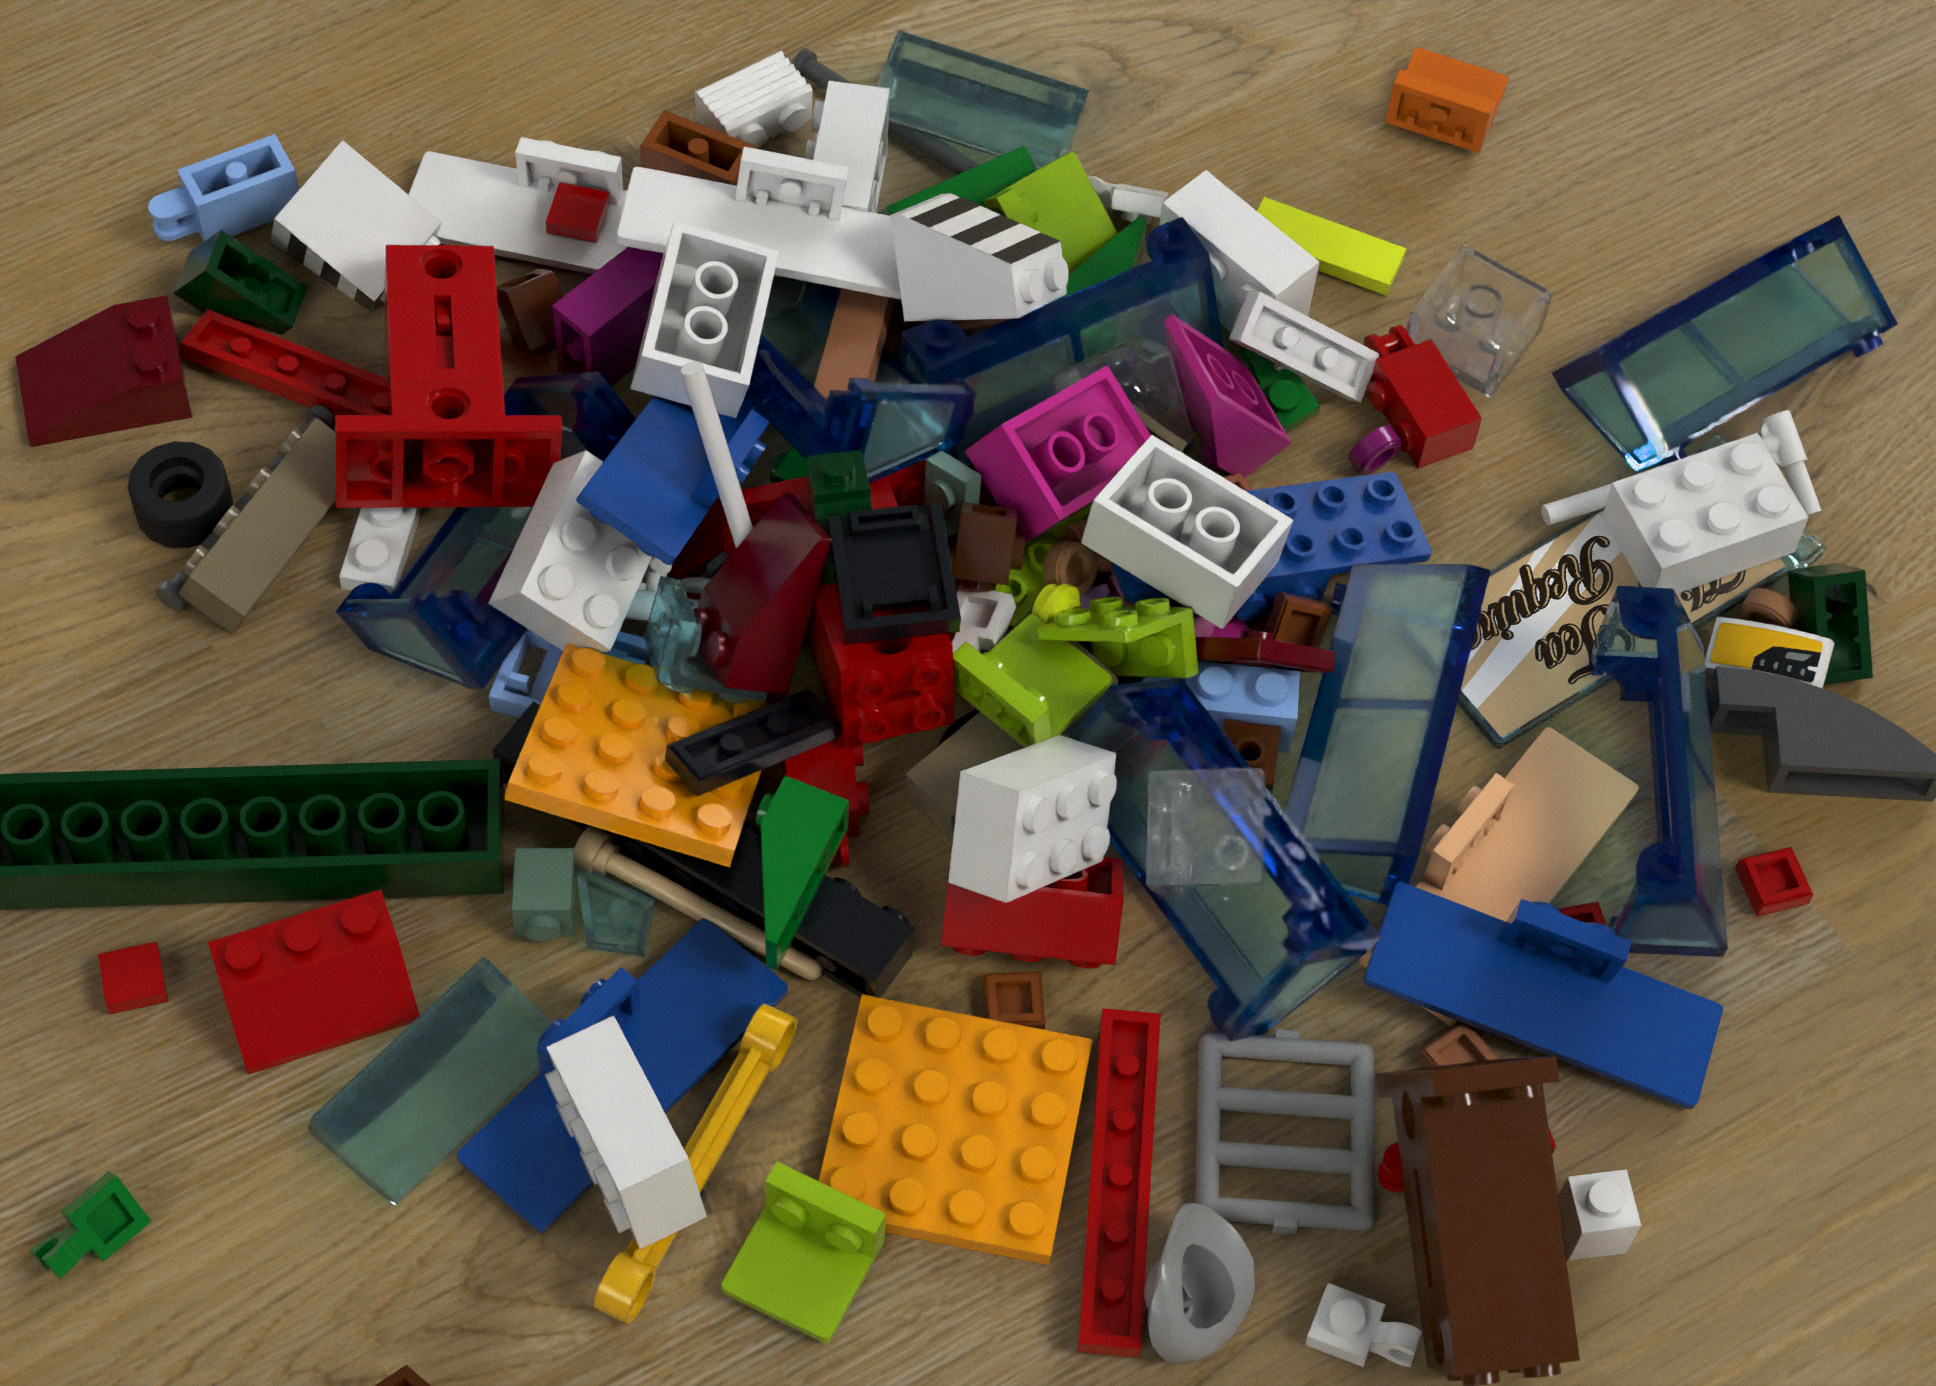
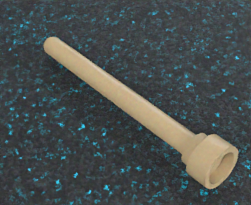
M589 826L578 839L574 847L575 868L590 876L596 873L606 876L610 873L697 921L705 918L713 922L736 942L766 958L765 932L763 929L620 853L621 847L613 842V835L600 828ZM791 944L780 966L810 981L818 979L823 971V967L819 964L817 958Z

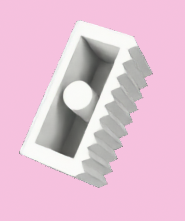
M778 51L694 92L695 119L699 124L754 145L756 149L761 147L764 142L766 143L770 137L775 138L778 133L783 134L785 131L793 132L800 129L812 118L810 83L807 84L805 77H801L799 70L795 69L794 64H790L788 57L784 56L783 51Z

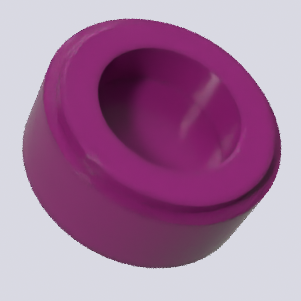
M1390 425L1379 427L1366 435L1352 448L1348 459L1360 474H1370L1387 464L1399 452L1402 440Z

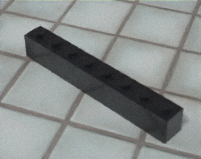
M534 701L493 749L494 759H500L503 783L506 785L540 705ZM563 818L583 831L590 826ZM746 821L744 823L730 867L603 830L613 835V842L621 847L620 853L764 930L761 831L751 823ZM825 875L791 945L817 958V961L823 967L822 975L860 998L862 994L881 998L913 954L915 927L911 926L907 918L896 909L889 906L881 908L862 897L859 890L849 881L839 877L832 879Z

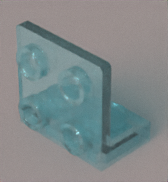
M660 576L643 636L656 680L677 692L690 693L694 689L715 692L719 697L734 703H746L749 699L766 701L768 692L724 688L698 652L702 628L700 623H696L694 603L689 601L683 581Z

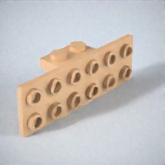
M1547 727L1505 778L1495 773L1483 789L1474 785L1460 803L1456 811L1460 817L1450 828L1442 824L1437 829L1425 848V853L1430 855L1424 877L1416 887L1503 921H1507L1521 899L1529 902L1539 901L1551 904L1635 798L1639 786L1562 734ZM1377 935L1360 956L1359 962L1365 968L1368 966ZM1424 1008L1449 1026H1454L1458 1022V1020Z

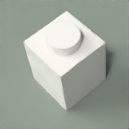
M1627 1169L1569 1176L1558 1196L1564 1245L1568 1261L1627 1253L1642 1226Z

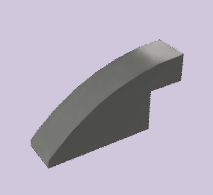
M1716 666L1704 693L1707 732L1762 735L1767 793L1934 801L1936 797V754L1901 727L1874 711L1832 691L1796 679L1756 670Z

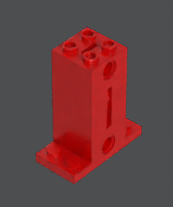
M385 245L384 326L388 415H335L336 508L533 507L553 463L561 460L562 419L561 415H505L494 246Z
M934 450L865 464L871 488L872 509L922 505L926 459L935 454ZM807 476L741 490L753 528L782 493L793 494L809 512ZM720 499L724 553L727 560L736 550ZM822 574L805 630V636L832 713H834L835 718L841 724L840 735L844 747L874 743L882 739L919 731H928L937 727L954 724L953 645L948 633L845 644L836 584H824ZM926 606L873 611V617L926 612L927 609Z

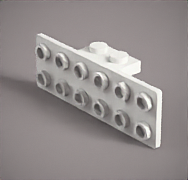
M521 137L515 152L517 169L428 151L422 158L409 192V196L442 222L435 238L444 245L494 246V255L587 274L595 273L628 247L616 243L617 230L627 191L623 190L621 157L609 155L602 151H589L559 145L552 141H539ZM559 182L609 192L610 205L597 243L546 233L545 222Z
M744 146L737 186L643 167L633 168L616 235V243L619 245L664 253L673 223L677 221L779 250L774 275L901 300L890 216L842 207L849 167Z

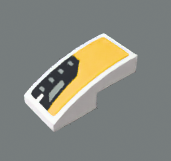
M1717 617L1703 668L1711 675H1713L1716 666L1756 670L1796 679L1823 688L1834 642L1825 637L1781 626Z

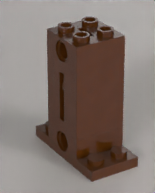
M1556 1056L1491 1059L1376 1073L1378 1096L1392 1097L1427 1367L1447 1373L1448 1381H1462L1464 1386L1500 1382L1499 1371L1507 1370L1508 1373H1523L1525 1378L1561 1374L1560 1363L1580 1361L1543 1090L1544 1083L1560 1082Z

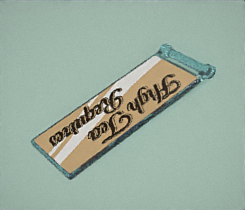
M1717 434L1688 456L1729 443V441L1722 434ZM1603 508L1591 512L1403 622L1399 628V635L1496 749H1501L1744 602L1752 589L1767 588L1787 576L1788 570L1810 566L1823 555L1826 546L1815 534L1809 536L1803 531L1794 553L1651 603L1602 518L1605 509Z

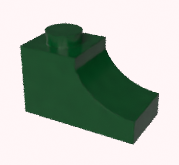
M220 230L189 252L173 294L202 313H205L208 309L229 318L249 320L266 326L282 335L293 328L308 286Z
M862 450L807 456L806 473L809 513L827 534V515L839 514L843 538L851 537L850 511L872 509L871 488ZM830 547L822 571L824 584L835 583Z
M1842 563L1788 570L1790 601L1798 610L1799 616L1795 624L1799 631L1825 637L1834 642L1824 685L1873 678L1865 570Z

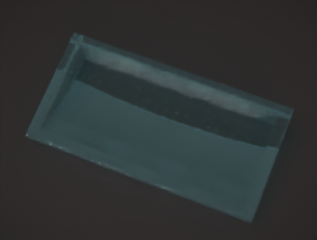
M900 30L896 34L876 86L890 88V123L997 157L1026 145L1036 169H1040L1070 152L1085 112L1089 93L1087 89Z
M484 956L310 1118L307 1129L359 1178L396 1206L539 1069L538 1042L543 1032L552 1022Z

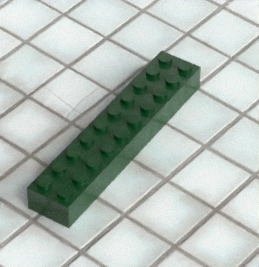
M500 759L0 774V910L350 899L380 889L384 898L504 894L505 792Z

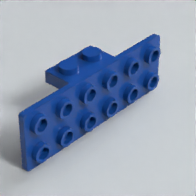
M747 395L744 397L736 418L718 413L740 485L767 447L758 439L773 417L770 411ZM654 396L576 498V501L586 508L597 521L612 526L635 542L643 553L659 559L666 565H671L719 496L692 406Z
M1387 472L1246 491L1293 519V523L1278 563L1233 617L1237 616L1241 621H1252L1262 616H1269L1278 591L1321 601L1329 579L1333 574L1428 561L1432 554V549L1397 474ZM1110 561L1124 599L1127 602L1133 603L1151 598H1168L1164 593Z
M1397 882L1392 890L1363 978V982L1367 986L1543 1054L1556 1056V1059L1686 1109H1693L1698 1103L1723 1012L1722 1005L1623 967L1627 961L1632 941L1616 935L1608 926L1592 922L1584 923L1561 914L1551 904L1539 901L1529 902L1524 899L1519 901L1507 921H1503L1404 882Z
M702 918L638 980L621 967L608 980L602 978L592 984L582 997L581 1006L566 1020L559 1018L551 1023L541 1035L537 1046L540 1073L457 1152L458 1162L538 1233H545L594 1185L579 1153L581 1150L575 1137H570L557 1110V1102L546 1080L545 1074L554 1070L546 1047L614 1015L666 1114L742 1040L752 1017L763 1003L775 1007L788 994L787 983L717 925Z

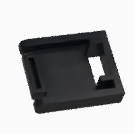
M941 504L929 505L928 522L930 529L920 530L921 521L918 505L850 511L851 537L847 538L842 536L839 514L827 515V532L832 539L830 552L845 644L960 632L961 615ZM926 606L927 609L926 612L873 617V611Z

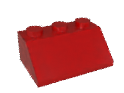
M1103 857L1102 862L1007 903L948 882L941 946L952 947L958 953L971 956L982 955L987 951L1010 953L1013 958L1025 962L1042 961L1045 957L1064 959L1076 967L1087 969L1098 968L1102 964L1115 965L1124 901L1123 859Z
M381 889L207 942L248 1075L421 1021L398 938Z

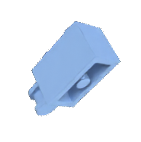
M273 134L178 169L181 187L153 197L149 202L148 209L151 218L154 220V233L163 241H174L199 232L203 242H205L220 230L230 236H235L274 221V218L299 191L296 171L276 135Z
M1198 661L1199 674L1187 679L1146 677L1141 683L1140 697L1137 704L1138 713L1152 723L1180 725L1178 742L1219 746L1224 719L1280 727L1278 752H1290L1298 720L1300 671Z

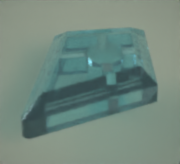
M576 867V880L587 949L645 957L655 900L596 872L590 871L589 873Z

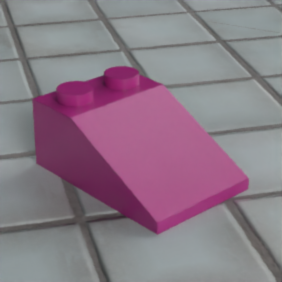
M1173 314L1164 320L1172 385L1182 402L1177 408L1187 425L1192 430L1198 431L1204 444L1200 446V450L1214 470L1217 472L1225 470L1230 474L1240 472L1246 478L1292 444L1246 362Z
M1107 365L1001 424L964 451L977 472L981 474L982 480L998 506L1017 509L1015 533L1017 536L1025 537L1026 544L1092 504L1098 494L1148 440L1151 434Z

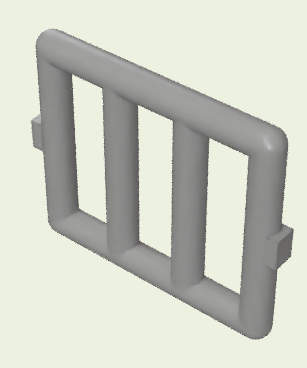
M1275 1029L1273 1037L1212 1032L1203 1034L1198 1042L1195 1204L1207 1205L1227 1222L1272 1225V1233L1296 1235L1298 1227L1366 1231L1372 1228L1375 1222L1373 1049L1366 1043L1299 1039V1030ZM1232 1057L1350 1066V1096L1221 1087V1058ZM1221 1111L1350 1119L1351 1150L1220 1141ZM1220 1165L1351 1174V1206L1219 1197Z

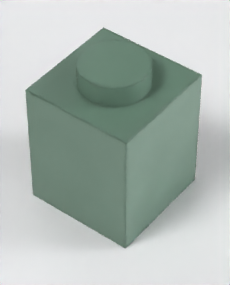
M515 848L512 896L515 936L527 937L537 942H550L559 937H574L576 898L574 849Z

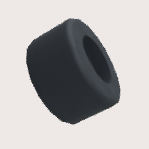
M174 441L156 446L142 455L130 471L127 489L138 526L151 541L166 547L190 548L201 545L233 505V497L222 460L211 449L194 442ZM181 488L199 490L191 498L180 502L163 500L164 496L173 490Z

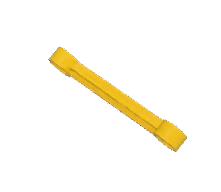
M763 1003L752 1017L742 1038L737 1058L684 1148L689 1158L699 1193L702 1191L769 1071L774 1072L793 1040L798 1019L766 1003ZM678 1231L642 1249H639L633 1237L625 1253L620 1252L604 1274L595 1296L594 1308L626 1324H631L645 1304L656 1277V1270Z

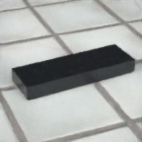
M805 689L667 745L665 761L698 797L837 739L841 724L809 689Z

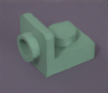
M942 450L926 459L923 504L918 506L921 521L920 530L930 529L928 522L929 505L941 504L948 545L957 541L962 502L979 504L981 474Z

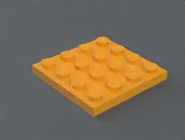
M566 643L508 781L504 800L730 867L762 770L697 797L665 761L666 747L669 744L766 706L769 703L754 697H746L716 688L701 681L666 673L648 665L637 664L600 653L592 648H579Z
M862 994L819 1182L886 1213L885 1233L1050 1266L1093 1039Z

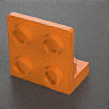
M1416 48L1406 71L1400 69L1394 81L1385 123L1480 153L1506 90L1509 78L1506 75L1423 48Z

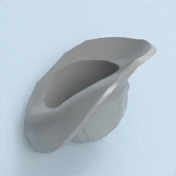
M1189 1203L1180 1207L1171 1226L1162 1257L1152 1266L1145 1281L1144 1302L1148 1309L1149 1337L1153 1348L1167 1363L1201 1361L1222 1348L1245 1319L1255 1291L1254 1260L1246 1244L1234 1227L1207 1205Z

